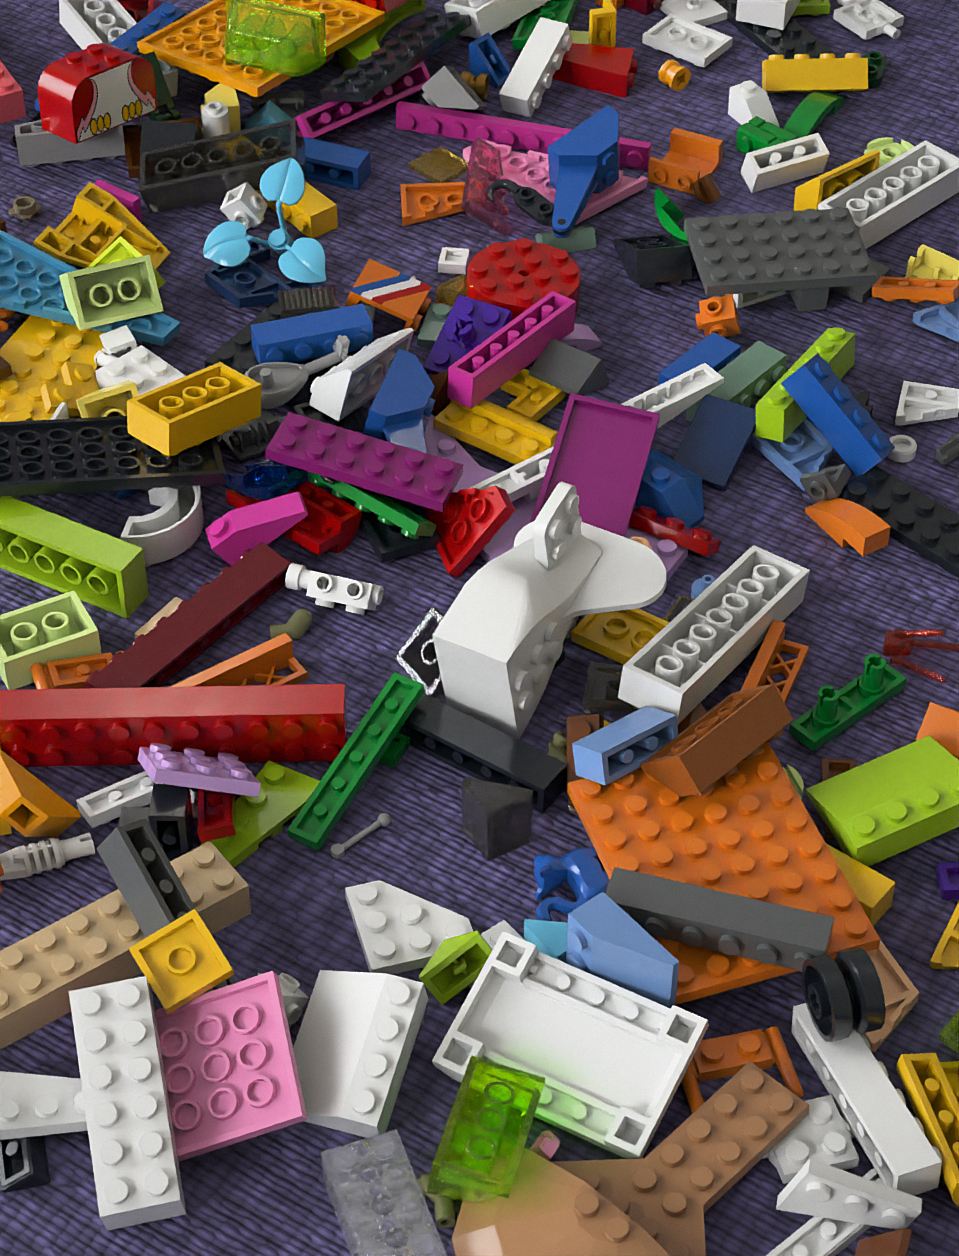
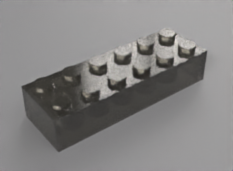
M296 119L140 152L139 192L149 212L154 213L224 198L228 191L246 182L257 191L260 190V179L263 173L270 166L287 158H293L299 163L306 180L305 141Z

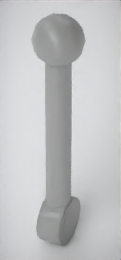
M381 813L377 821L343 844L337 843L332 845L330 848L332 857L336 859L342 858L345 855L346 849L380 826H388L391 823L390 815Z

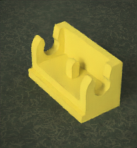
M922 244L918 248L917 258L910 256L905 278L959 280V260Z

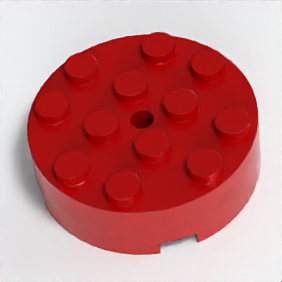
M527 238L503 243L494 242L471 259L467 269L466 297L511 310V321L551 291L575 300V312H577L581 272L577 263L565 250L543 243L532 242Z

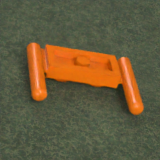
M109 652L47 661L46 665L35 663L31 665L30 671L37 689L86 688L85 683L88 677L94 671H101L106 667L114 655Z
M773 1026L766 1029L765 1032L762 1029L701 1040L681 1080L692 1114L705 1103L696 1079L699 1082L734 1076L749 1061L761 1070L772 1068L773 1064H777L785 1087L799 1098H802L804 1091L779 1028Z

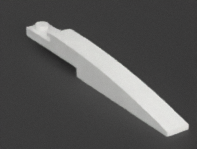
M703 363L620 405L659 413L658 429L724 383V377L709 365ZM553 447L470 488L485 490L490 486H498L506 490L511 502L522 496L531 502L538 498Z

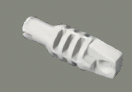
M90 832L60 841L58 838L55 839L53 837L49 838L48 841L41 840L36 844L30 843L28 846H19L0 854V863L4 871V876L0 877V881L29 877L34 873L40 874L42 871H51L53 868L59 869L67 861L94 855L95 847Z

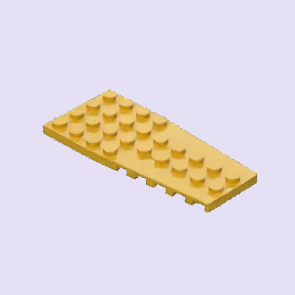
M30 315L0 349V356L11 365L13 375L0 380V422L10 412L20 411L25 407L31 414L33 421L50 420L53 414L46 413L40 391L45 382L65 384L61 371L65 362L92 364L94 373H96L95 371L101 368V366L94 362V357L99 350L102 352L103 345L99 335L105 332L93 329L79 330L76 325ZM69 416V419H75L76 416Z

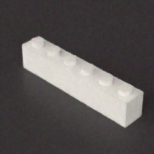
M806 1003L794 1006L792 1016L793 1036L826 1090L832 1095L845 1121L850 1124L853 1134L885 1186L911 1195H917L938 1188L942 1168V1155L938 1148L931 1146L925 1137L921 1121L917 1117H913L909 1112L903 1093L900 1089L893 1087L888 1079V1073L883 1062L877 1061L872 1054L867 1037L853 1029L848 1038L826 1042L816 1030Z

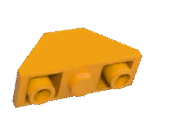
M0 750L1 819L25 837H58L81 817V812Z

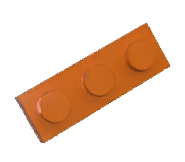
M881 276L872 286V297L882 298L884 301L909 299L913 303L929 300L936 301L938 304H949L954 302L959 296V280Z

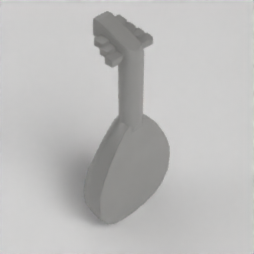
M337 336L338 339L335 340L336 342L332 346L335 352L305 365L289 362H268L255 365L247 370L245 376L262 384L261 408L272 409L288 402L305 385L309 375L339 362H344L348 357L350 344L347 336Z

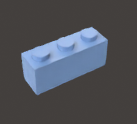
M645 706L572 743L576 775L606 786L640 768L642 762L678 735L676 715Z

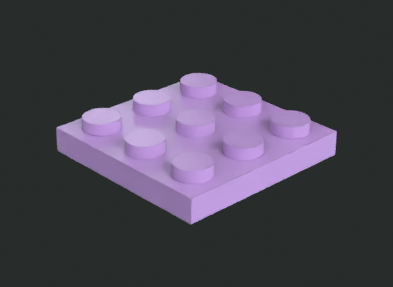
M151 743L150 748L140 746L137 760L154 783L253 797L259 796L261 783L244 763L238 761L239 757L236 755L218 753L217 758L205 756L204 751L194 748H185L183 753L171 751L170 746L159 743Z

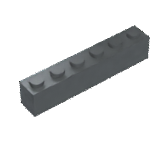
M146 818L116 827L96 848L145 938L196 909ZM231 976L205 993L237 983L234 976Z
M614 867L605 892L608 897L654 938L677 941L693 947L698 946L719 951L727 955L758 960L765 964H775L796 969L802 972L805 960L828 955L834 924V917L617 867Z

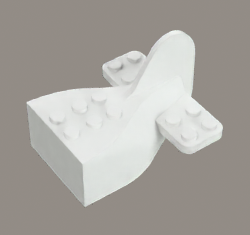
M562 481L558 483L536 520L524 526L517 533L514 547L485 564L466 582L433 633L446 703L465 714L472 715L475 719L493 728L500 729L503 733L518 740L542 697L554 665L562 653L563 641L565 638L571 637V631L576 627V621L579 616L637 609L647 606L662 595L667 584L665 566L653 550L637 541L582 522V517L579 516V496L577 495L576 487Z

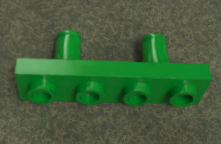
M869 654L864 660L863 674L852 682L835 691L834 687L830 685L820 687L817 693V705L790 723L789 734L814 752L906 687L907 678L886 664L884 658L880 659V655Z

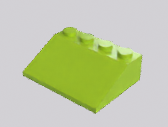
M926 736L806 789V794L843 852L869 867L959 827V760L931 736Z

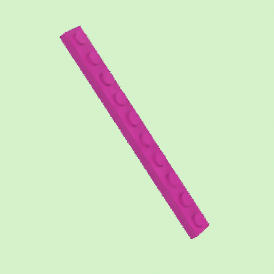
M398 101L396 105V129L474 142L486 140L499 145H509L515 149L531 150L548 154L547 147L572 130ZM620 137L619 166L648 171L649 159L651 157V142Z

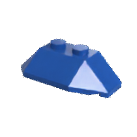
M651 450L635 505L653 508L657 510V515L663 518H678L685 522L684 526L692 529L704 521L702 477L658 450Z

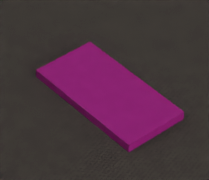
M570 393L530 523L536 520L558 483L562 481L576 487L577 495L579 496V516L582 517V522L626 537L658 427L660 414Z

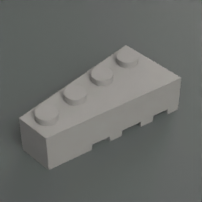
M41 120L14 125L20 166L36 167L43 163L64 164L72 160L87 162L93 158L105 157L107 159H115L120 155H125L122 125L78 144L42 129Z

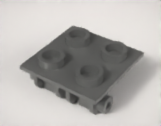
M261 408V417L225 432L221 439L239 461L266 452L268 444L285 419V416H273L268 409Z

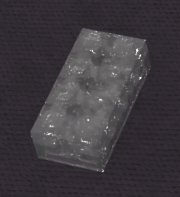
M397 1129L321 1152L323 1181L351 1256H447Z

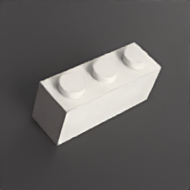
M819 133L746 153L740 173L750 192L754 193L823 173L830 153Z

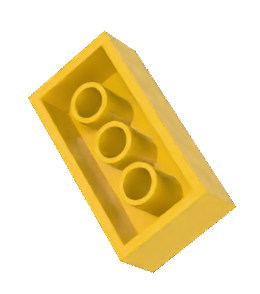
M221 362L127 400L128 434L168 457L177 455L183 450L200 445L206 440L223 435L231 429L261 417L262 384Z

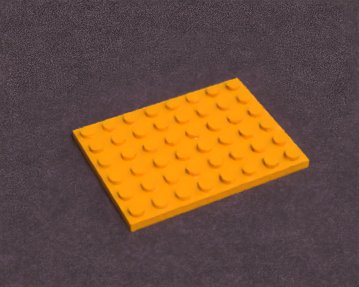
M213 0L138 41L137 47L139 48L138 52L143 54L154 51L158 60L164 61L171 66H177L187 70L189 73L206 77L210 81L248 93L252 97H260L267 91L279 86L284 81L296 76L299 72L311 67L314 63L328 57L331 53L343 48L346 44L358 39L363 34L385 22V12L352 0Z

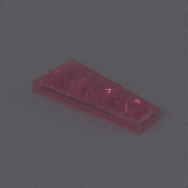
M477 137L471 146L461 209L469 216L477 218L506 236L512 230L511 223L506 220V216L509 214L508 205L503 200L506 189H498L494 192L495 202H491L487 196L488 187L493 182L501 180L500 178L503 176L500 150Z

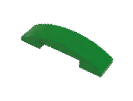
M820 90L811 93L795 109L787 121L784 130L798 136V138L812 135L813 130L828 113L835 114L845 103V98Z
M658 188L655 191L654 202L660 223L674 238L689 244L685 231L678 224L685 214Z

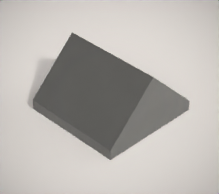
M555 338L550 340L529 372L530 376L569 394L573 393L581 396L607 387L609 384V379L601 359Z

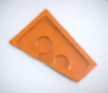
M481 181L400 184L402 226L482 207Z

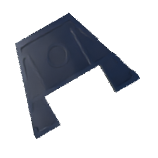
M253 241L248 242L251 252L243 264L236 267H224L217 264L205 273V283L239 308L314 298L323 295V286L320 283L307 284L294 280L283 283L259 266L257 263L270 259L271 249Z

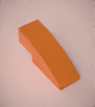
M842 498L822 500L805 508V513L842 548L851 545L859 554L865 556L888 546L891 526L876 514L855 502Z

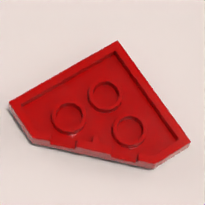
M490 486L485 490L477 488L459 489V492L452 493L443 512L425 508L424 512L429 520L437 525L435 530L440 536V542L436 547L448 574L459 577L485 545L490 542L502 525L509 520L515 508L506 490L498 486Z

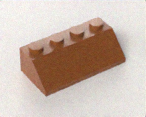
M774 684L734 692L642 762L640 766L644 772L678 796L683 797L695 794L697 798L702 797L715 788L713 783L719 778L723 779L738 770L737 764L739 762L748 760L760 753L762 750L760 746L764 742H770L780 737L785 732L783 727L790 723L793 717Z

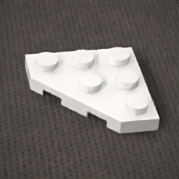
M381 880L345 888V897L370 973L392 975L423 968L444 939L473 932L469 918Z

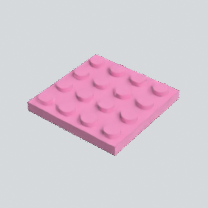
M274 971L201 994L170 1014H167L164 1007L155 1010L178 1162L308 1120L279 977Z

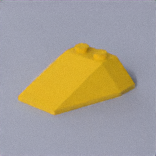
M91 182L76 196L72 212L56 229L47 226L33 242L34 246L56 259L84 269L120 236L142 256L150 254L152 265L156 270L170 255V251L112 194Z

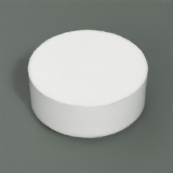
M895 435L889 438L890 442L895 446L887 455L889 459L904 463L915 458L917 443L914 439L906 435Z

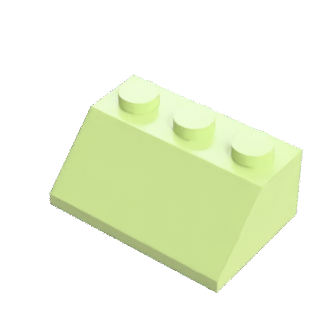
M150 254L67 272L59 276L66 305L79 330L164 311Z

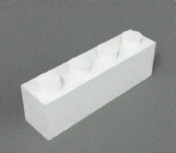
M540 17L499 92L503 111L531 118L535 108H539L545 89H549L553 74L556 70H559L565 52L571 48L573 38L570 35L568 24Z

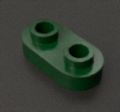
M872 51L862 57H868L869 89L877 88L882 84L887 64L885 56L879 52Z

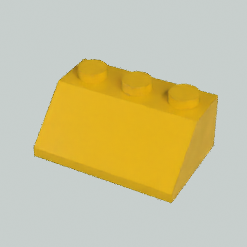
M876 149L796 187L793 211L818 210L819 203L878 169L880 151Z

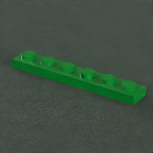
M287 466L289 470L295 473L309 475V481L316 485L332 488L333 495L345 500L351 499L355 501L354 506L368 513L374 512L378 514L377 519L387 525L401 527V533L405 536L418 539L419 536L432 537L436 524L380 493L335 480V484L331 485L325 482L318 474Z
M393 673L287 829L289 838L318 851L320 850L425 693L424 684L398 673Z

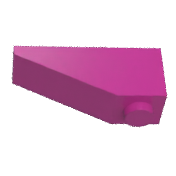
M297 491L231 510L215 520L205 530L211 549L232 566L239 561L246 550L254 549L261 542L268 545L309 514L302 494Z

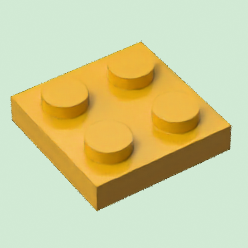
M196 909L186 913L128 948L142 973L147 977L148 983L167 1014L172 1013L235 975Z

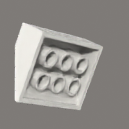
M319 971L293 1047L308 1119L305 1122L383 1142L427 1006L428 996L423 982L385 973Z

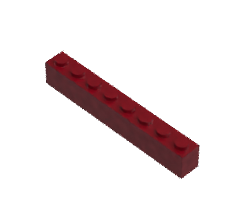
M263 542L252 550H246L239 561L232 566H226L211 583L206 582L203 584L195 596L190 600H183L175 612L167 618L162 617L146 635H139L131 647L123 653L118 652L115 654L109 664L101 671H94L86 680V688L163 686L285 586L286 573L291 563Z

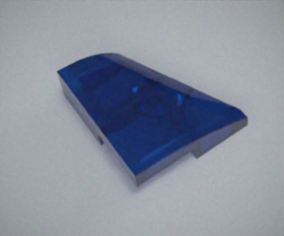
M267 459L263 462L246 466L247 472L244 474L226 472V484L224 485L243 495L261 500H269L280 497L309 479L305 470Z

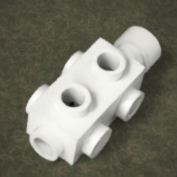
M295 563L289 565L285 578L286 588L298 591L302 588L307 589L306 596L316 598V605L334 608L335 602L346 605L345 611L364 615L365 609L375 611L376 605H380L384 594L383 586L307 570L304 565Z

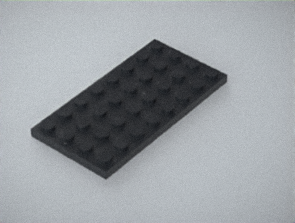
M127 416L0 422V497L11 496L21 498L26 495L38 494L54 496L58 493L87 494L92 491L119 492L127 489L147 491L162 487L180 489L185 486L201 485L212 487L216 484H226V472L216 436L204 441L200 445L190 447L179 452L177 455L168 457L128 434Z

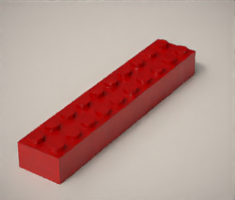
M345 684L0 690L1 750L22 767L141 765L137 760L140 746L150 748L151 743L165 744L171 747V751L183 753L185 748L199 749L205 752V756L217 758L218 753L233 754L238 756V761L242 763L334 761L347 742Z

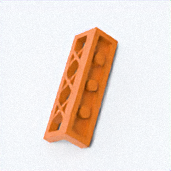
M773 620L740 691L774 684L786 705L808 655L809 646L784 640L786 623ZM780 652H788L798 655V657L784 662ZM782 672L787 680L774 683L770 676Z
M284 633L170 687L245 686L254 682L266 683V685H296L308 679V672L294 658L292 639ZM288 666L294 672L288 676L276 675V672Z

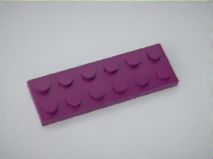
M288 412L265 452L266 459L439 512H443L462 476L464 466L448 459Z

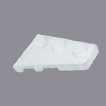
M809 1159L778 1195L776 1210L898 1230L907 1228L921 1213L922 1198Z

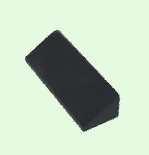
M44 1135L0 1140V1186L2 1192L8 1193L50 1183Z

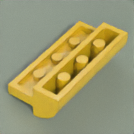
M451 399V403L433 419L434 429L515 465L553 447L558 431L485 399L473 408L463 406Z
M936 1053L901 1054L897 1061L896 1071L915 1115L922 1123L925 1137L931 1146L938 1148L942 1155V1168L940 1172L953 1202L959 1206V1061L940 1062Z

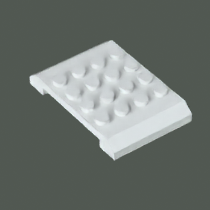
M503 931L432 1062L440 1071L462 1084L625 1159L643 1158L709 1023L707 1019L680 1007L672 1005L670 1009L541 953L535 944Z

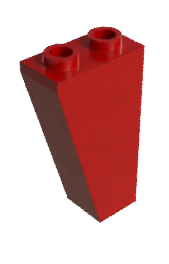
M572 43L570 50L566 51L562 58L561 67L555 71L552 79L627 98L629 88L634 87L638 59H634V49Z

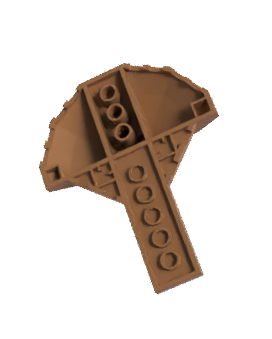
M749 1061L645 1158L550 1162L529 1149L503 1139L472 1167L452 1235L455 1256H706L704 1213L809 1114V1104Z

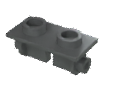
M266 92L260 97L251 98L253 115L269 100L291 118L304 113V92Z

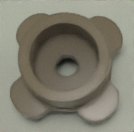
M21 196L13 201L14 208L9 209V215L18 216L20 220H31L35 213L41 211V205L35 204V200L32 197Z

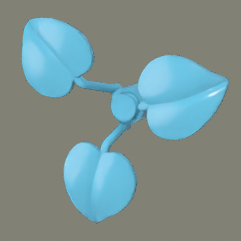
M287 158L270 166L260 179V190L264 198L268 201H277L276 209L280 229L272 231L268 240L265 241L251 235L246 236V227L241 222H224L209 234L204 245L203 255L206 259L224 267H236L243 264L249 257L251 247L248 241H253L264 245L266 248L271 247L280 256L278 261L282 273L289 279L307 284L324 283L327 280L326 257L321 244L317 240L307 237L299 238L294 242L287 233L281 204L282 202L287 205L297 204L305 191V178L301 166L295 159Z

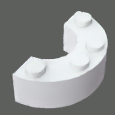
M200 485L185 486L180 489L162 487L148 490L150 504L160 506L161 508L147 515L129 516L120 539L143 548L145 567L180 555L198 539L204 524Z

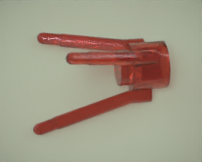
M895 628L894 631L887 630L883 655L891 657L890 664L901 665L932 680L945 683V677L904 659V656H911L913 646L959 651V644L914 639V637L944 636L945 631L942 629L903 630Z

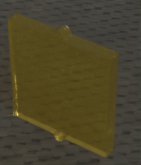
M439 146L428 153H422L419 158L409 162L408 168L434 183H447L453 179H458L460 175L471 170L472 164Z

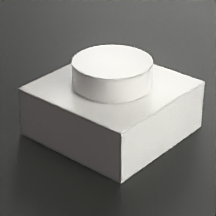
M442 247L438 262V272L466 275L470 259V249Z

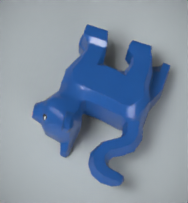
M594 847L574 849L562 856L538 855L535 858L534 878L538 885L535 893L537 900L559 887L563 882L568 883L577 899L576 902H570L560 897L547 898L539 903L536 915L539 920L552 921L551 911H558L568 915V913L602 891L606 892L610 879Z

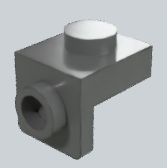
M843 464L823 468L818 472L804 474L801 476L800 482L813 502L839 497L851 472L847 465Z

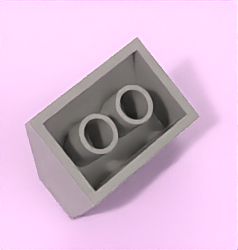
M443 66L421 86L425 91L422 96L432 107L484 110L487 107L454 67Z

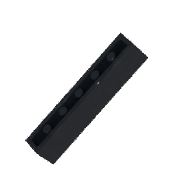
M425 693L398 732L410 737V745L542 813L546 811L566 788L567 764Z

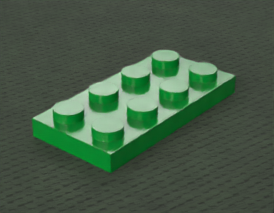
M550 0L545 3L544 7L542 5L540 8L534 9L522 16L512 38L513 49L523 50L540 17L566 23L570 26L579 0Z

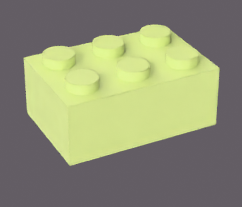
M75 590L0 615V676L8 690H14L34 683L30 667L35 663L46 665L47 661L102 654L98 629Z

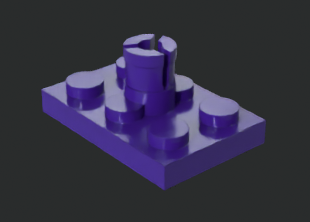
M458 295L423 366L426 373L435 375L448 371V367L507 325L512 318L511 310Z

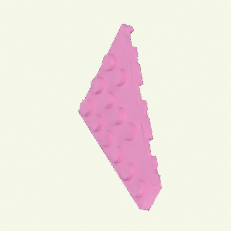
M481 140L463 149V159L496 180L509 179L520 186L535 189L554 204L556 189L550 185L548 154L531 150L527 154L512 151V146L499 145L486 140ZM619 170V180L602 192L592 194L575 225L646 188L648 178L643 175L639 179L623 176V171Z

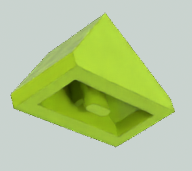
M478 931L444 939L420 973L419 979L443 1005L477 979L493 948Z

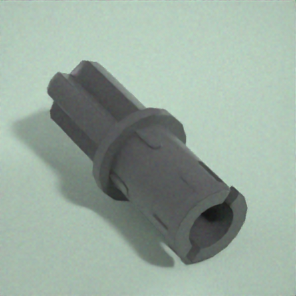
M959 434L951 435L948 438V442L936 449L934 458L939 460L940 464L945 465L959 457Z

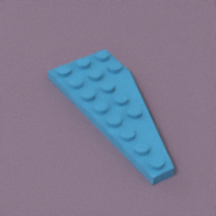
M0 230V308L77 326L66 305L59 276L78 269ZM162 312L88 328L106 333L127 325L135 340L164 346L181 331V322Z

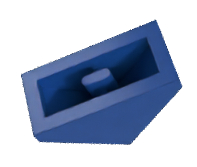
M488 32L469 44V72L476 76L480 73L488 74L489 85L497 88L505 83L511 68Z

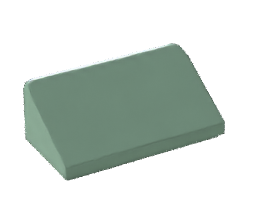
M587 225L574 227L571 235L567 238H557L553 235V231L536 233L535 235L538 243L565 250L567 253L596 248L595 229Z

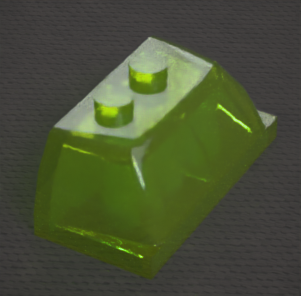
M226 0L225 61L290 76L310 73L326 62L325 13L263 0Z
M471 1055L432 1164L427 1193L447 1199L472 1203L492 1201L499 1196L508 1199L546 1078ZM507 1155L505 1168L500 1177L491 1176L496 1158Z

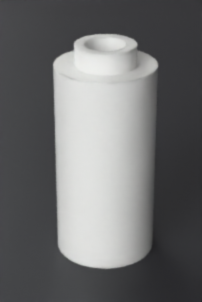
M213 101L205 105L201 113L207 159L216 163V145L231 139L227 106Z

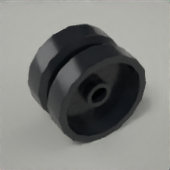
M854 947L838 951L834 960L829 955L805 960L802 966V984L807 1009L816 1030L826 1042L848 1038L853 1029L857 1033H867L883 1027L886 1014L884 994L876 968L864 949Z

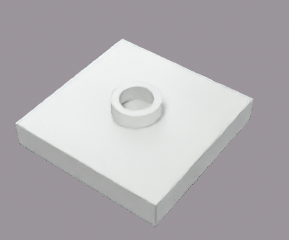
M664 0L660 6V10L667 16L673 14L702 26L726 20L728 12L715 0Z

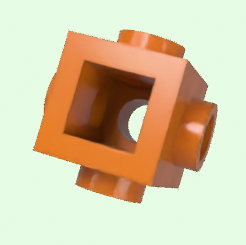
M733 294L699 301L700 313L695 314L698 330H704L706 337L713 332L724 338L741 334L738 311Z

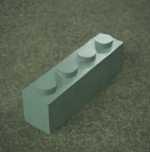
M758 340L717 372L724 377V383L710 392L709 395L749 407L758 398H762L787 372V354ZM703 398L686 409V420L692 422Z

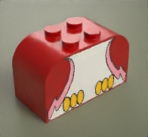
M108 43L88 45L87 49L68 53L66 57L52 62L45 68L38 83L42 129L75 144L158 110L155 75L151 64L142 57Z

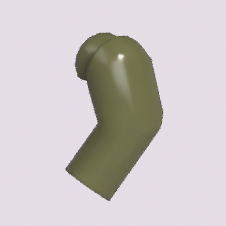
M298 609L286 624L270 625L271 639L284 633L291 639H300L313 622L312 614L307 609Z
M556 732L553 739L548 743L547 755L556 757L565 764H567V734Z
M425 1173L421 1175V1178L414 1179L411 1186L414 1196H418L420 1200L429 1197L434 1203L436 1225L440 1228L454 1226L456 1219L453 1193L434 1174Z

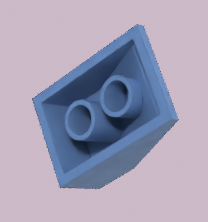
M602 891L568 913L567 964L670 1009L672 1005H675L679 961Z

